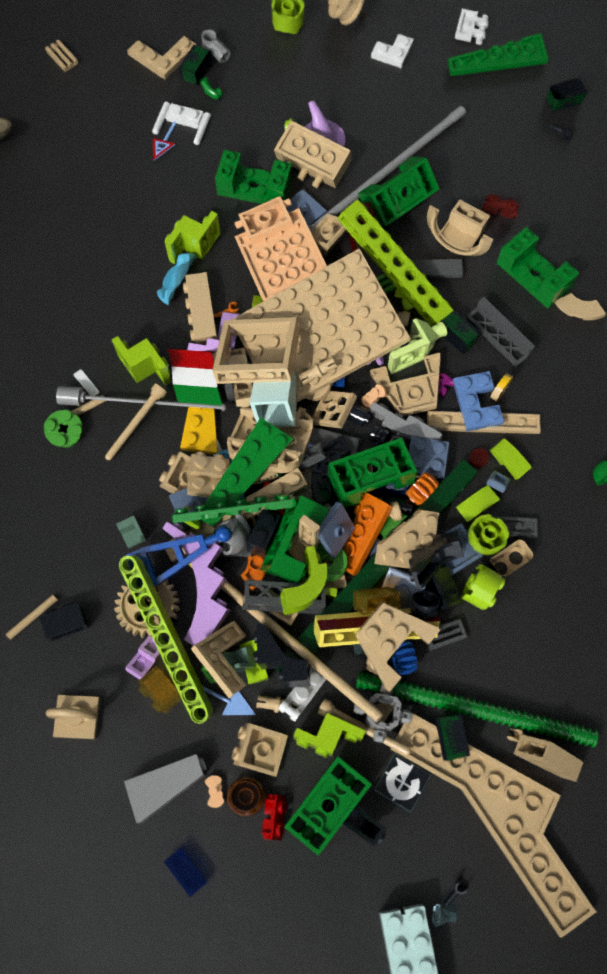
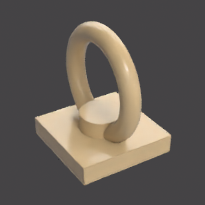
M58 695L57 707L46 710V716L55 719L53 737L96 739L100 697Z

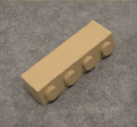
M207 272L185 275L186 282L183 283L184 293H188V298H185L187 309L191 311V314L187 315L189 325H193V330H190L191 340L195 341L196 344L206 345L207 338L217 340Z

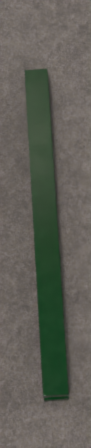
M462 460L418 509L438 512L440 517L472 482L478 471L465 460ZM375 554L320 615L352 613L386 576L390 566L375 564ZM315 620L297 639L298 642L313 654L320 648L314 634ZM290 647L284 653L285 656L291 659L304 660ZM275 668V670H276L278 673H279V669H282V668Z

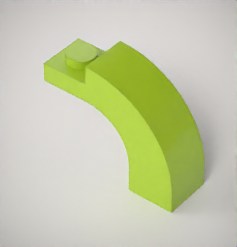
M307 546L303 554L308 574L307 581L301 586L285 588L281 592L280 598L284 615L298 613L310 607L324 588L327 579V563L320 564V555L316 552L315 546Z

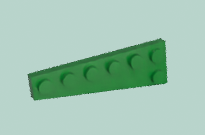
M538 33L524 37L521 41H509L503 46L495 45L492 46V49H480L472 53L469 52L448 58L447 64L450 76L547 64L549 58L542 34Z
M260 417L205 502L207 507H214L217 502L235 503V500L239 499L293 438ZM225 513L221 517L201 520L214 527Z
M276 493L273 494V498L257 496L254 497L253 501L237 499L233 504L217 502L214 507H207L205 504L195 506L194 510L178 508L175 509L174 513H171L173 523L221 517L223 513L226 515H239L243 510L254 513L259 512L262 507L271 510L296 507V501L289 494Z

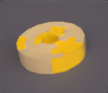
M506 373L495 387L490 398L497 402L510 385L513 376Z

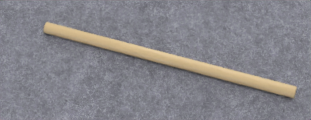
M226 580L221 589L243 606L244 595ZM247 610L302 659L307 660L309 665L374 721L378 722L382 718V712L263 611Z

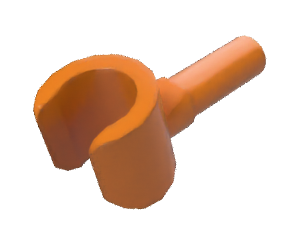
M231 302L228 309L214 314L215 318L221 317L223 312L238 314L239 308L233 309L237 306V303Z

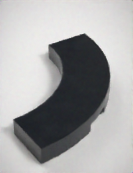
M343 435L331 441L324 448L326 459L314 464L312 470V496L314 502L320 505L335 499L328 477V463L344 458L351 453Z

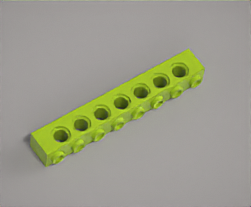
M357 199L340 214L338 221L430 327L438 324L453 311L450 303L442 298L438 289L429 283L426 275L417 269L413 260L404 254L403 249L391 239V235L387 231H384L379 225V221L372 217L363 203H360ZM357 219L361 220L364 225L360 224ZM369 233L374 234L375 238H372ZM382 247L386 248L387 252H384ZM394 261H397L399 263V266H396L394 264ZM406 274L411 277V280L406 278ZM418 288L423 291V294L419 293ZM430 302L435 305V308L430 305Z

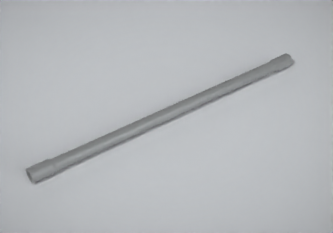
M463 106L456 108L447 118L317 221L309 225L310 232L326 214L333 216L340 214L359 198L358 193L371 184L376 185L451 124L457 122L466 114L465 108Z

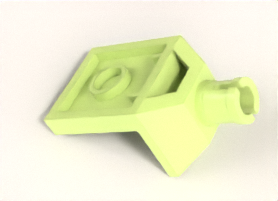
M417 318L413 319L409 335L411 342L402 348L394 349L389 355L387 370L390 375L423 361L424 356H428L433 349L435 341L447 335L444 323L439 322L430 327L427 322Z

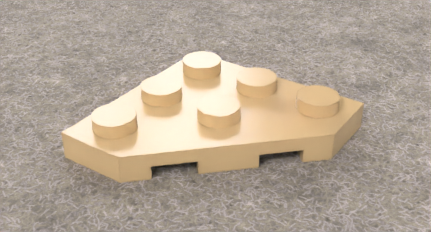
M418 509L408 521L403 522L392 531L393 533L377 544L375 564L410 569L409 559H412V550L431 547L435 543L439 513Z

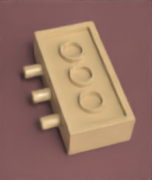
M290 121L274 149L277 159L292 163V167L300 170L297 176L299 180L303 181L307 174L314 177L315 180L312 186L318 188L320 183L324 182L336 189L352 161L351 150L293 121Z

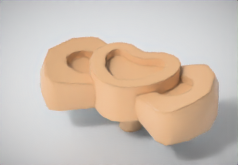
M377 384L375 388H372L370 392L362 396L363 406L370 409L373 402H378L380 398L386 397V388Z
M211 775L205 780V784L209 787L208 793L210 795L207 804L213 808H218L225 802L221 791L222 778L217 775Z

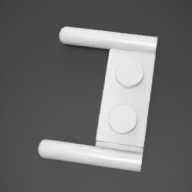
M164 102L152 132L154 134L159 133L164 119L169 122L175 121L177 124L198 129L193 142L195 145H199L211 114Z

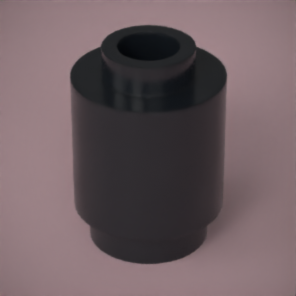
M354 403L346 420L363 427L364 424L368 425L372 415L369 414V409Z
M394 494L393 496H387L386 503L390 505V502L397 501L401 513L411 515L413 504L410 503L411 500L409 498Z

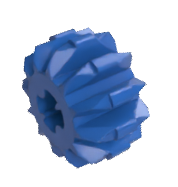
M404 640L392 655L393 665L399 675L410 674L416 671L418 667L417 655L413 644L409 640Z

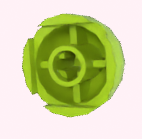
M489 514L476 518L468 530V540L471 547L476 552L484 555H493L502 550L509 538V531L505 523L499 518L491 517L492 515Z

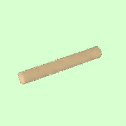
M91 400L70 412L79 416L104 403L105 400Z
M51 595L8 631L6 636L10 640L13 639L57 602V598Z

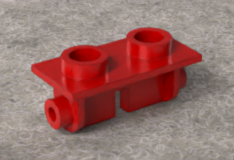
M268 795V799H265L264 814L271 815V819H263V839L282 841L285 831L283 823L284 814L287 811L285 796Z

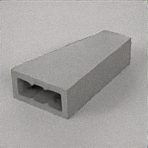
M195 754L124 781L136 823L146 821L205 776L204 770H207L204 758H199V755Z

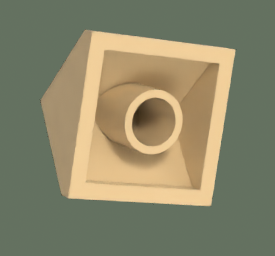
M326 214L311 231V234L320 253L326 257L348 231L338 221V217Z

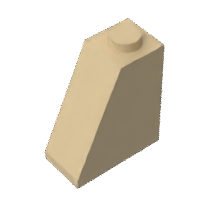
M522 734L514 751L515 755L561 778L575 782L583 765V761L554 743Z

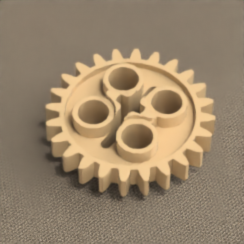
M167 579L162 584L155 586V589L158 590V595L170 620L171 618L177 619L178 617L174 612L180 611V608L176 606V604L180 603V600L175 598L178 596V593L173 591V584L168 585ZM122 585L121 587L124 592H117L121 599L115 600V603L119 605L114 608L115 612L119 613L116 618L122 620L120 625L122 627L126 626L125 630L127 632L133 629L132 634L134 636L140 632L142 638H144L146 633L152 638L145 621H137L141 613L137 604H130L133 596L129 588ZM146 596V599L150 606L152 604V600L149 596ZM155 614L154 622L159 625L161 619L159 615Z

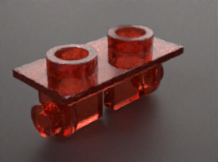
M493 194L485 197V201L488 202H484L482 207L485 212L497 215L498 209H502L500 216L510 219L516 218L518 211H515V209L518 210L520 204H517V201L507 199V201L501 200L499 196Z

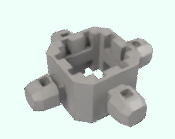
M382 684L379 691L380 694L376 693L368 701L373 706L376 702L388 703L393 706L391 723L374 721L355 703L353 712L362 716L366 714L365 723L369 728L376 729L373 731V740L378 743L384 742L387 734L385 731L390 732L399 724V721L400 723H411L413 713L410 711H400L401 702L397 697L390 696L392 695V690L390 692L387 691Z

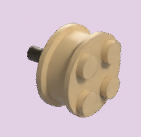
M328 0L329 15L334 19L339 18L343 25H349L357 16L363 19L368 17V13L362 10L364 0Z

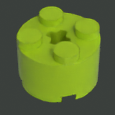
M273 0L272 22L274 29L284 33H298L304 24V2L302 0Z
M480 563L475 568L479 570L477 574L472 573L462 591L464 595L461 598L481 610H486L494 605L497 599L495 594L497 590L502 589L506 580L502 578V575Z

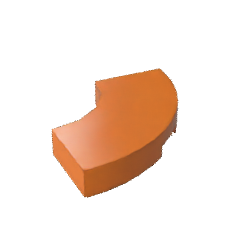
M253 553L252 557H248L246 570L241 574L244 581L264 580L266 573L260 571L264 558ZM249 586L252 592L258 588L254 586Z

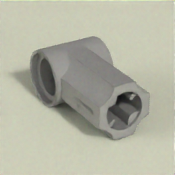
M213 30L203 31L202 47L210 50L211 54L220 63H225L231 56V51L216 38V33Z

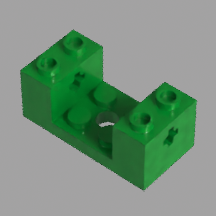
M224 150L215 177L217 195L260 204L279 196L284 201L287 199L292 182V163L274 160L272 170L266 171L242 166L241 153ZM253 183L259 184V186L256 188H253L250 185Z
M410 157L399 165L401 172L383 185L371 184L358 193L361 202L366 206L367 211L372 217L379 221L380 226H388L439 190L427 157ZM405 187L407 189L406 196L403 197L401 191Z
M525 227L501 248L497 264L549 309L555 304L556 300L573 288L579 272L567 261L556 269L535 250L539 237ZM531 271H537L539 276H533Z
M402 437L328 463L329 480L339 503H342L344 508L360 503L361 494L393 483L397 490L414 484L417 469ZM375 465L378 471L374 473L369 472L367 467Z
M302 495L294 497L296 507L286 508L260 568V571L286 583H298L299 580L301 581L306 573L304 569L305 563L285 555V552H288L292 546L291 538L293 534H296L299 530V520L305 515L320 526L329 512L328 508Z
M337 757L284 828L319 856L372 784ZM330 799L334 802L335 807L332 812H325L322 809V802L324 800Z

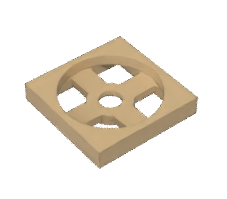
M330 391L324 399L320 400L312 416L313 425L342 428L357 396L349 392ZM342 397L347 399L345 405H339ZM332 406H336L333 411H330ZM322 411H326L324 418L321 419ZM340 413L336 421L331 420L334 414Z

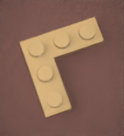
M183 36L164 56H161L138 40L127 51L129 56L165 80L181 65L192 46L196 45V43Z
M235 621L227 624L191 648L229 698L246 686L222 655L223 652L246 637Z

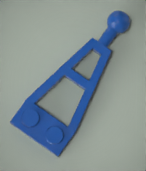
M221 526L215 534L206 538L204 535H197L151 545L131 552L126 556L136 555L141 558L155 587L209 551L208 545L217 541H229L232 537V531L226 526ZM199 542L200 548L185 558L181 546ZM173 548L179 563L157 577L148 553ZM130 559L128 562L132 570L134 562ZM138 578L136 581L139 588L143 585L141 578Z

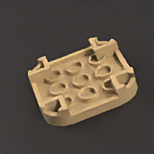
M251 406L240 408L239 419L231 437L227 439L228 453L232 460L257 423ZM299 407L298 411H296V426L276 427L293 439L266 470L288 473L299 468L313 434V419L306 413V409Z

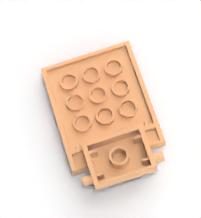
M280 196L238 214L240 220L234 222L237 229L244 227L246 231L235 236V239L263 302L327 267L300 209L298 208L288 213L286 207L291 205L290 199L282 201Z

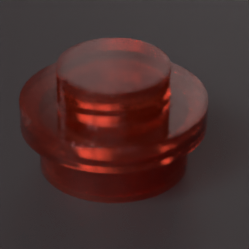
M475 449L471 452L469 460L473 466L483 467L487 464L489 456L485 450Z

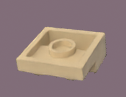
M180 451L176 455L173 454L168 461V465H170L168 471H163L159 478L161 482L159 487L172 494L187 488L188 462L190 459L188 455Z
M204 452L191 454L188 462L187 495L209 498L229 467V459H225L223 455L206 456Z
M245 723V726H241L238 732L239 746L235 747L232 753L234 765L277 777L288 735Z

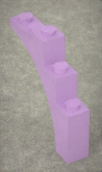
M166 522L163 527L176 540L196 536L191 532L189 535L184 533V527L177 523L170 524ZM219 541L208 545L210 550L191 563L196 577L197 603L191 627L184 640L193 646L215 633L230 612V609L226 607L228 604L220 598L215 600V597L227 580L223 577V571L215 566L211 569L224 549L219 546L221 543ZM199 542L182 545L181 547L189 556L198 550L200 545Z

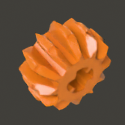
M425 472L408 489L406 495L413 503L421 505L439 486V482L433 475Z

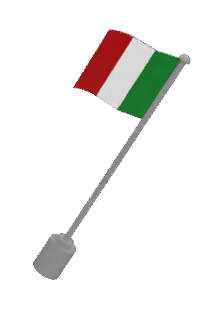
M167 349L171 359L173 386L178 402L156 401L154 404L222 409V411H225L226 405L221 402L217 382L213 374L214 359L211 352ZM59 386L56 393V400L59 405L81 406L82 403H85L86 399L145 403L147 401L88 396L81 387Z

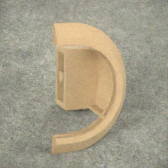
M459 199L452 209L447 223L440 231L437 224L439 210L431 205L429 206L427 212L428 226L437 241L446 249L466 256H479L489 250L493 239L485 234L480 239L479 244L475 247L474 245L486 229L490 215Z

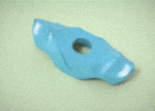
M194 253L178 255L177 264L165 275L163 287L157 291L158 297L165 304L169 305L176 288L181 284L189 270V266L197 258Z

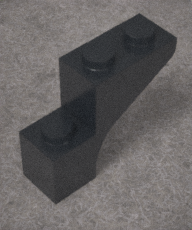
M458 530L435 535V543L431 547L412 550V559H409L411 569L409 570V577L411 582H415L417 589L424 588L442 565L451 560L464 557Z
M257 624V631H254L255 644L257 643V651H254V661L261 670L282 668L279 669V679L283 681L286 688L311 686L310 665L308 661L295 660L285 656L264 624Z
M326 799L322 805V809L326 812H332L335 807L334 802L330 799ZM355 806L343 822V825L373 847L376 844L379 845L386 836L385 830L387 827L357 806Z

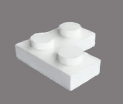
M398 34L393 46L377 41L371 53V58L402 68L414 39Z

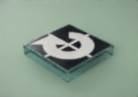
M394 753L374 791L411 813L431 775Z

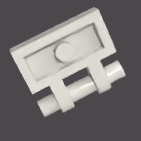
M462 9L455 39L471 42V38L475 37L476 44L481 45L486 36L485 29H487L489 24L488 16L483 15L480 18L477 17L478 12Z

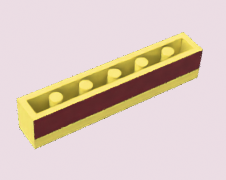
M410 608L398 609L402 612H405L413 616L410 612ZM374 611L315 615L314 634L318 646L360 644L355 633ZM438 617L433 620L431 618L422 620L439 628L440 620ZM412 631L405 640L421 638Z

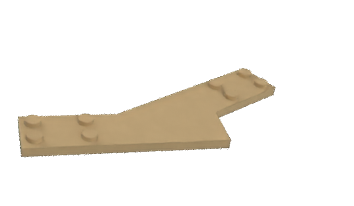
M415 714L412 716L411 723H403L395 740L409 747L411 753L404 755L393 748L390 750L462 790L560 938L596 913L543 835L561 795L469 744L470 756L448 762L443 761L437 727Z

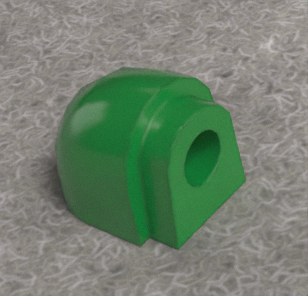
M606 460L599 462L593 469V478L597 486L607 483Z

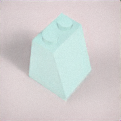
M294 369L291 381L253 383L250 405L256 422L261 417L275 427L296 426L297 379Z

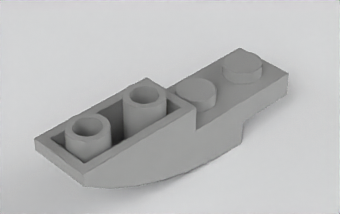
M373 402L370 407V414L381 420L382 428L391 430V435H402L408 441L411 440V436L442 440V433H440L441 431L438 428L426 425L417 416L409 415L405 421L402 415L398 413L393 414L381 403L378 405Z

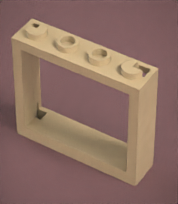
M297 317L224 320L213 366V374L217 384L291 381L300 334ZM288 333L283 363L225 365L232 336Z

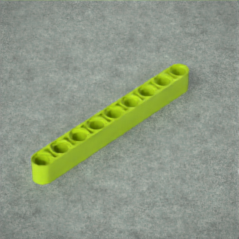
M136 555L124 556L119 561L120 571L193 722L198 724L204 723L212 716L213 708L141 558ZM130 559L134 562V567L132 570L128 567V561ZM138 578H141L143 581L141 588L136 584ZM146 596H149L152 600L150 606L145 603ZM155 614L159 615L161 619L159 625L154 622ZM163 633L169 635L168 643L164 642L162 638ZM172 651L178 654V661L172 659ZM181 670L187 673V680L181 678ZM190 689L195 690L196 698H192L189 695ZM198 708L204 709L205 717H201L198 714Z

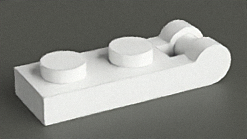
M311 666V686L294 687L278 709L282 713L286 712L290 715V719L296 722L326 681V678ZM293 703L298 708L294 709L290 704Z

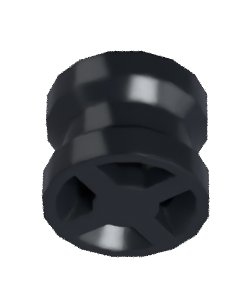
M376 424L370 434L369 441H375L378 445L384 444L391 430L383 429L379 424Z

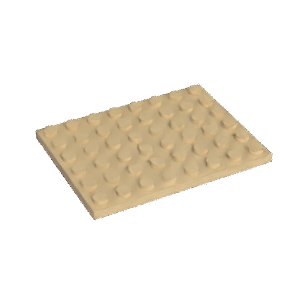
M360 249L231 319L297 317L300 334L294 363V372L297 379L296 403L411 341ZM288 333L239 335L253 364L283 363ZM331 356L334 358V362L338 366L337 368L323 374V377H317L305 385L302 383L298 374L312 368L315 363L318 365Z

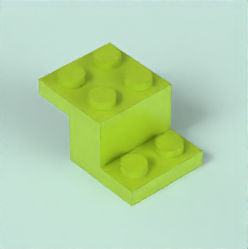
M211 211L208 216H205L202 224L183 215L181 220L176 222L171 234H168L165 238L169 261L176 264L178 255L183 254L184 251L194 253L197 258L203 260L221 234L218 214Z
M118 336L112 339L118 357L136 383H139L155 372L165 386L171 383L170 375L172 373L168 368L169 364L164 357H160L158 354L159 350L154 343L151 344L146 338L130 348L126 341H121Z
M327 713L317 737L297 728L294 733V739L297 740L296 744L305 749H308L310 746L316 749V754L327 758L328 755L332 757L341 734L345 735L344 739L356 743L357 741H362L366 731Z

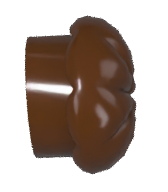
M251 777L237 779L229 787L227 793L228 805L239 816L248 817L260 811L265 801V792L262 785Z

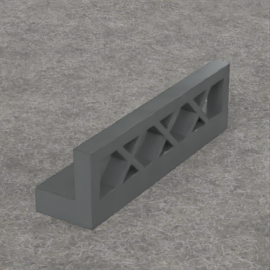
M485 297L479 300L477 307L466 315V319L515 367L532 355L535 345ZM479 312L484 317V321H476L473 316ZM486 326H493L496 329V334L489 333L486 330ZM499 338L507 339L509 346H502L499 343ZM512 351H519L523 356L516 360L512 356Z
M245 580L242 610L283 612L280 596L272 597L268 591L271 588H278L282 592L284 588L298 587L303 584ZM325 585L320 593V600H316L310 607L298 613L321 614L325 610ZM249 586L258 587L262 593L258 596H249Z

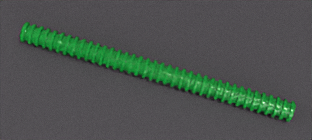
M361 670L358 674L356 686L357 689L362 687L363 690L369 689V692L373 690L375 693H378L383 683L376 674L369 675V672L365 674ZM401 680L397 682L392 690V695L400 697L401 700L405 698L406 701L413 700V703L417 701L421 705L425 703V706L431 705L433 708L435 706L438 709L444 708V711L449 709L452 713L456 711L457 714H460L461 712L464 716L469 714V717L475 716L476 719L481 717L482 720L488 719V722L493 720L496 724L501 722V725L507 724L508 727L513 725L514 728L520 727V730L525 728L528 732L532 730L533 733L539 732L540 735L544 733L546 736L552 735V738L558 737L560 740L564 738L565 741L571 740L572 743L577 742L580 745L584 743V746L590 745L591 748H594L598 743V730H591L590 727L585 729L584 726L579 727L578 724L573 726L570 722L566 724L565 721L559 722L558 719L553 721L552 718L546 719V716L541 718L538 714L534 716L533 713L527 714L526 711L521 713L520 710L514 711V708L509 710L506 706L502 708L501 705L495 706L494 703L489 705V702L483 703L482 700L477 702L476 699L470 700L469 697L465 699L462 695L457 697V694L451 695L450 692L445 694L444 691L438 692V689L433 691L432 688L426 689L425 686L421 688L418 684L413 686V683L409 685L406 681L401 683Z

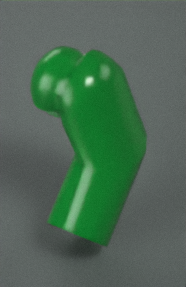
M207 77L200 80L208 96L214 100H218L219 97L223 96L220 88L214 90L211 87Z

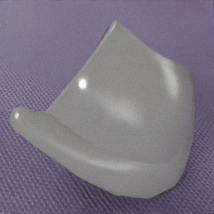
M240 513L235 515V518L219 524L212 532V535L215 534L221 526L231 529L232 537L229 541L222 542V548H224L223 553L225 555H234L247 548V541L252 530Z

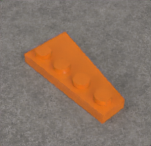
M367 492L361 494V501L355 507L354 513L356 515L353 522L355 529L350 535L348 542L345 543L343 550L347 556V568L345 571L354 576L362 568L393 507Z

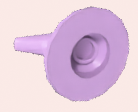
M314 100L310 101L308 104L312 121L304 127L344 147L345 134L342 128L336 123L327 120Z

